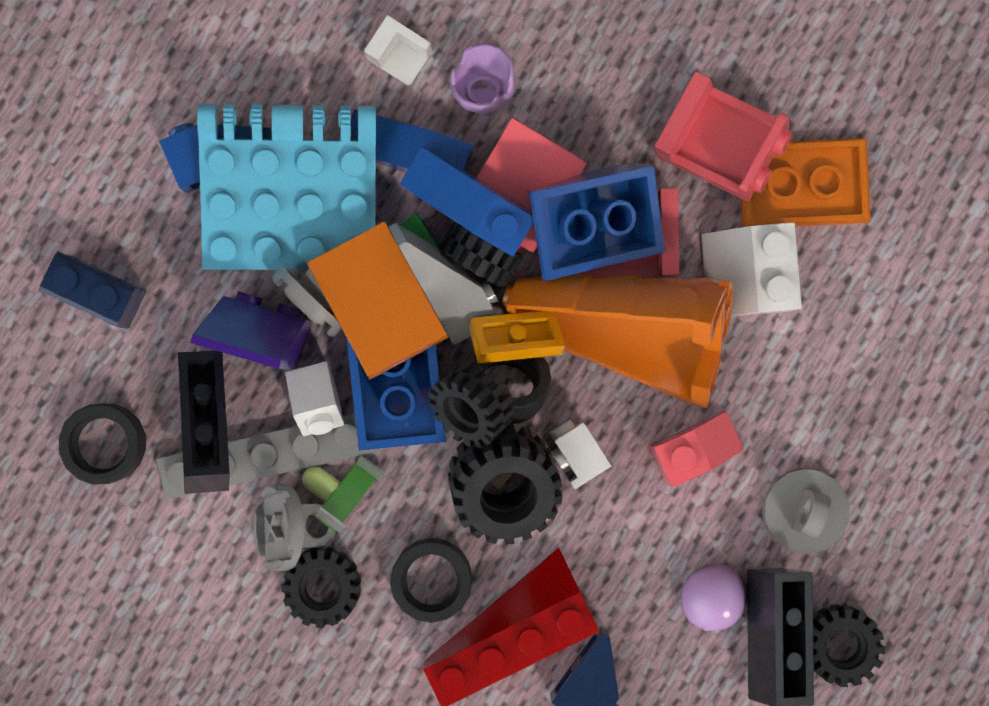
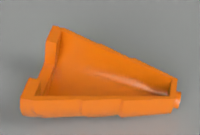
M575 274L545 281L542 279V276L519 277L515 284L507 286L503 298V308L507 309L508 314L536 311L555 312L565 343L563 351L576 357L581 356L686 403L707 409L722 359L720 355L723 342L728 333L734 286L730 281L715 278H643L639 276L593 278L591 274Z

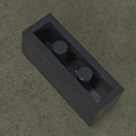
M178 352L184 493L229 491L230 469L223 352Z
M787 568L747 569L748 699L769 706L814 705L812 572Z

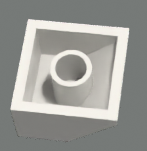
M795 222L747 226L701 234L704 278H715L733 283L734 295L731 316L792 312L802 309Z

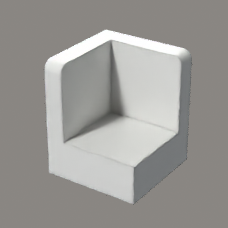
M387 15L365 48L364 53L368 61L402 83L411 85L431 55L432 47L430 42Z

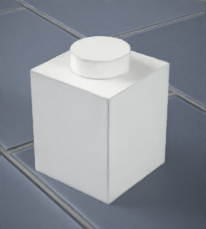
M327 361L285 372L292 414L303 437L311 434L322 435L334 428L345 426L336 383Z

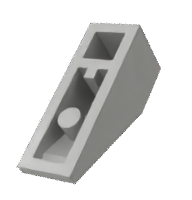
M395 223L389 226L399 248L453 345L471 336L469 331L471 318L496 315L492 305L496 304L498 300L487 280L479 283L471 270L462 267L460 263L453 261L450 256L445 255L440 249L400 224Z

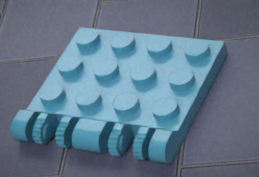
M198 104L197 126L199 138L202 270H279L282 266L288 270H309L307 262L375 227L376 106H358V140H350V106L340 105V111L338 112L340 139H323L325 111L323 110V105H313V139H303V105H272V139H263L262 104H252V109L250 110L249 118L250 125L252 126V138L235 137L237 111L234 104H224V138H218L217 105Z

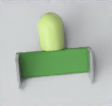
M361 455L342 482L317 466L310 467L303 473L302 482L307 490L325 502L315 517L333 531L341 533L345 527L343 523L373 482L376 479L380 481L385 472Z

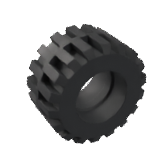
M508 424L490 444H485L482 448H477L476 444L472 447L466 446L464 442L459 444L456 448L458 457L452 456L449 463L451 472H448V482L455 513L458 514L459 521L464 528L469 527L471 534L478 539L485 534L488 543L496 544L498 539H504L505 545L515 544L514 538L522 537L523 541L531 539L532 531L537 529L541 533L548 527L545 520L547 518L554 520L558 513L556 504L562 503L563 495L560 488L563 486L549 447L546 448L544 440L539 435L533 437L531 430L523 426L517 432L514 424ZM503 473H519L526 476L524 482L516 490L507 494L496 495L483 490L492 478Z

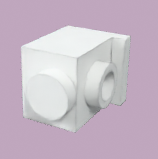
M570 419L549 432L558 447L551 451L564 474L571 469L575 476L569 479L574 489H577L612 467L584 422L581 421L574 425Z

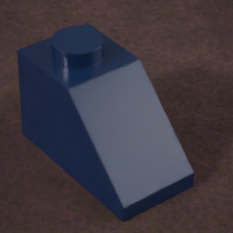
M601 626L598 628L600 632L591 637L550 693L553 705L619 706L616 704L619 700L611 641L607 630Z

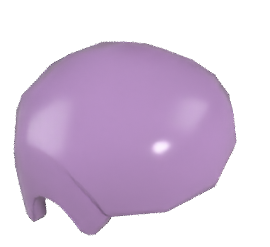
M487 43L465 49L460 64L455 69H452L451 74L452 92L455 100L465 110L482 115H487L506 106L516 87L512 58L501 47ZM481 83L492 86L491 88L474 89L475 86Z
M721 564L697 569L688 577L681 588V608L690 623L697 628H702L704 631H718L734 625L742 617L747 605V587L739 573Z

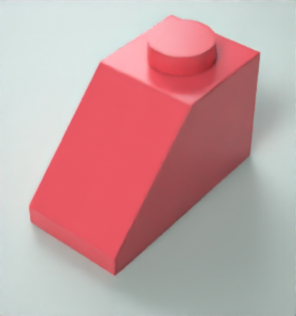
M727 411L649 445L663 478L670 487H675L706 473L744 450Z

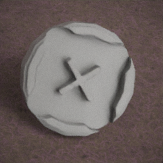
M284 266L272 276V281L277 286H280L285 281L287 284L283 288L286 292L285 295L315 324L318 323L322 326L327 322L330 325L325 330L329 336L335 337L342 330L310 269L300 279Z
M800 468L787 472L772 482L764 496L762 515L767 530L777 543L792 552L813 554L827 550L841 538L848 525L850 508L844 490L835 479L819 470Z
M270 484L263 489L260 497L265 498L263 505H257L254 514L256 550L260 557L266 556L267 561L263 565L268 570L274 572L289 571L298 562L302 549L324 546L333 539L336 532L320 521L321 532L319 536L314 538L309 535L306 530V520L310 515L315 516L323 505L301 504L297 492L291 485Z

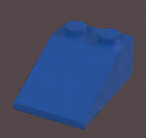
M626 163L590 171L529 191L542 279L545 281L665 252L653 165Z
M347 339L359 451L446 442L445 431L442 429L445 423L442 420L436 421L433 415L437 410L430 409L429 402L432 400L429 397V392L441 379L438 343L382 374L369 379Z

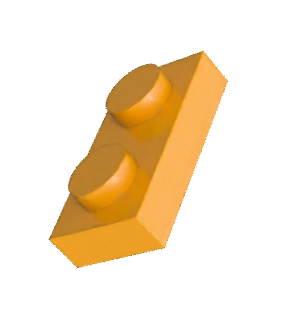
M536 311L473 317L469 324V331L478 364L562 355L565 347L555 312Z

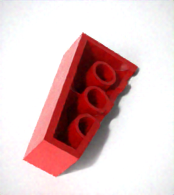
M558 547L543 562L526 574L517 584L494 601L479 616L425 660L423 671L440 706H449L600 632L560 548Z

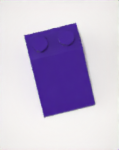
M238 291L236 299L226 296L220 299L192 334L190 343L277 369L295 370L298 369L311 321L302 319L303 312L298 308L279 303L277 311L261 307L263 298Z

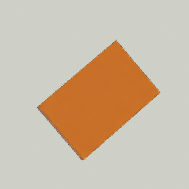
M867 138L790 141L783 155L775 154L769 164L768 169H771L772 173L764 190L760 194L754 192L749 202L740 199L742 227L794 222L795 227L870 223Z
M385 221L307 262L369 379L382 374L448 338Z

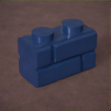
M59 251L54 255L39 288V291L113 326L125 329L130 328L147 292L74 256Z

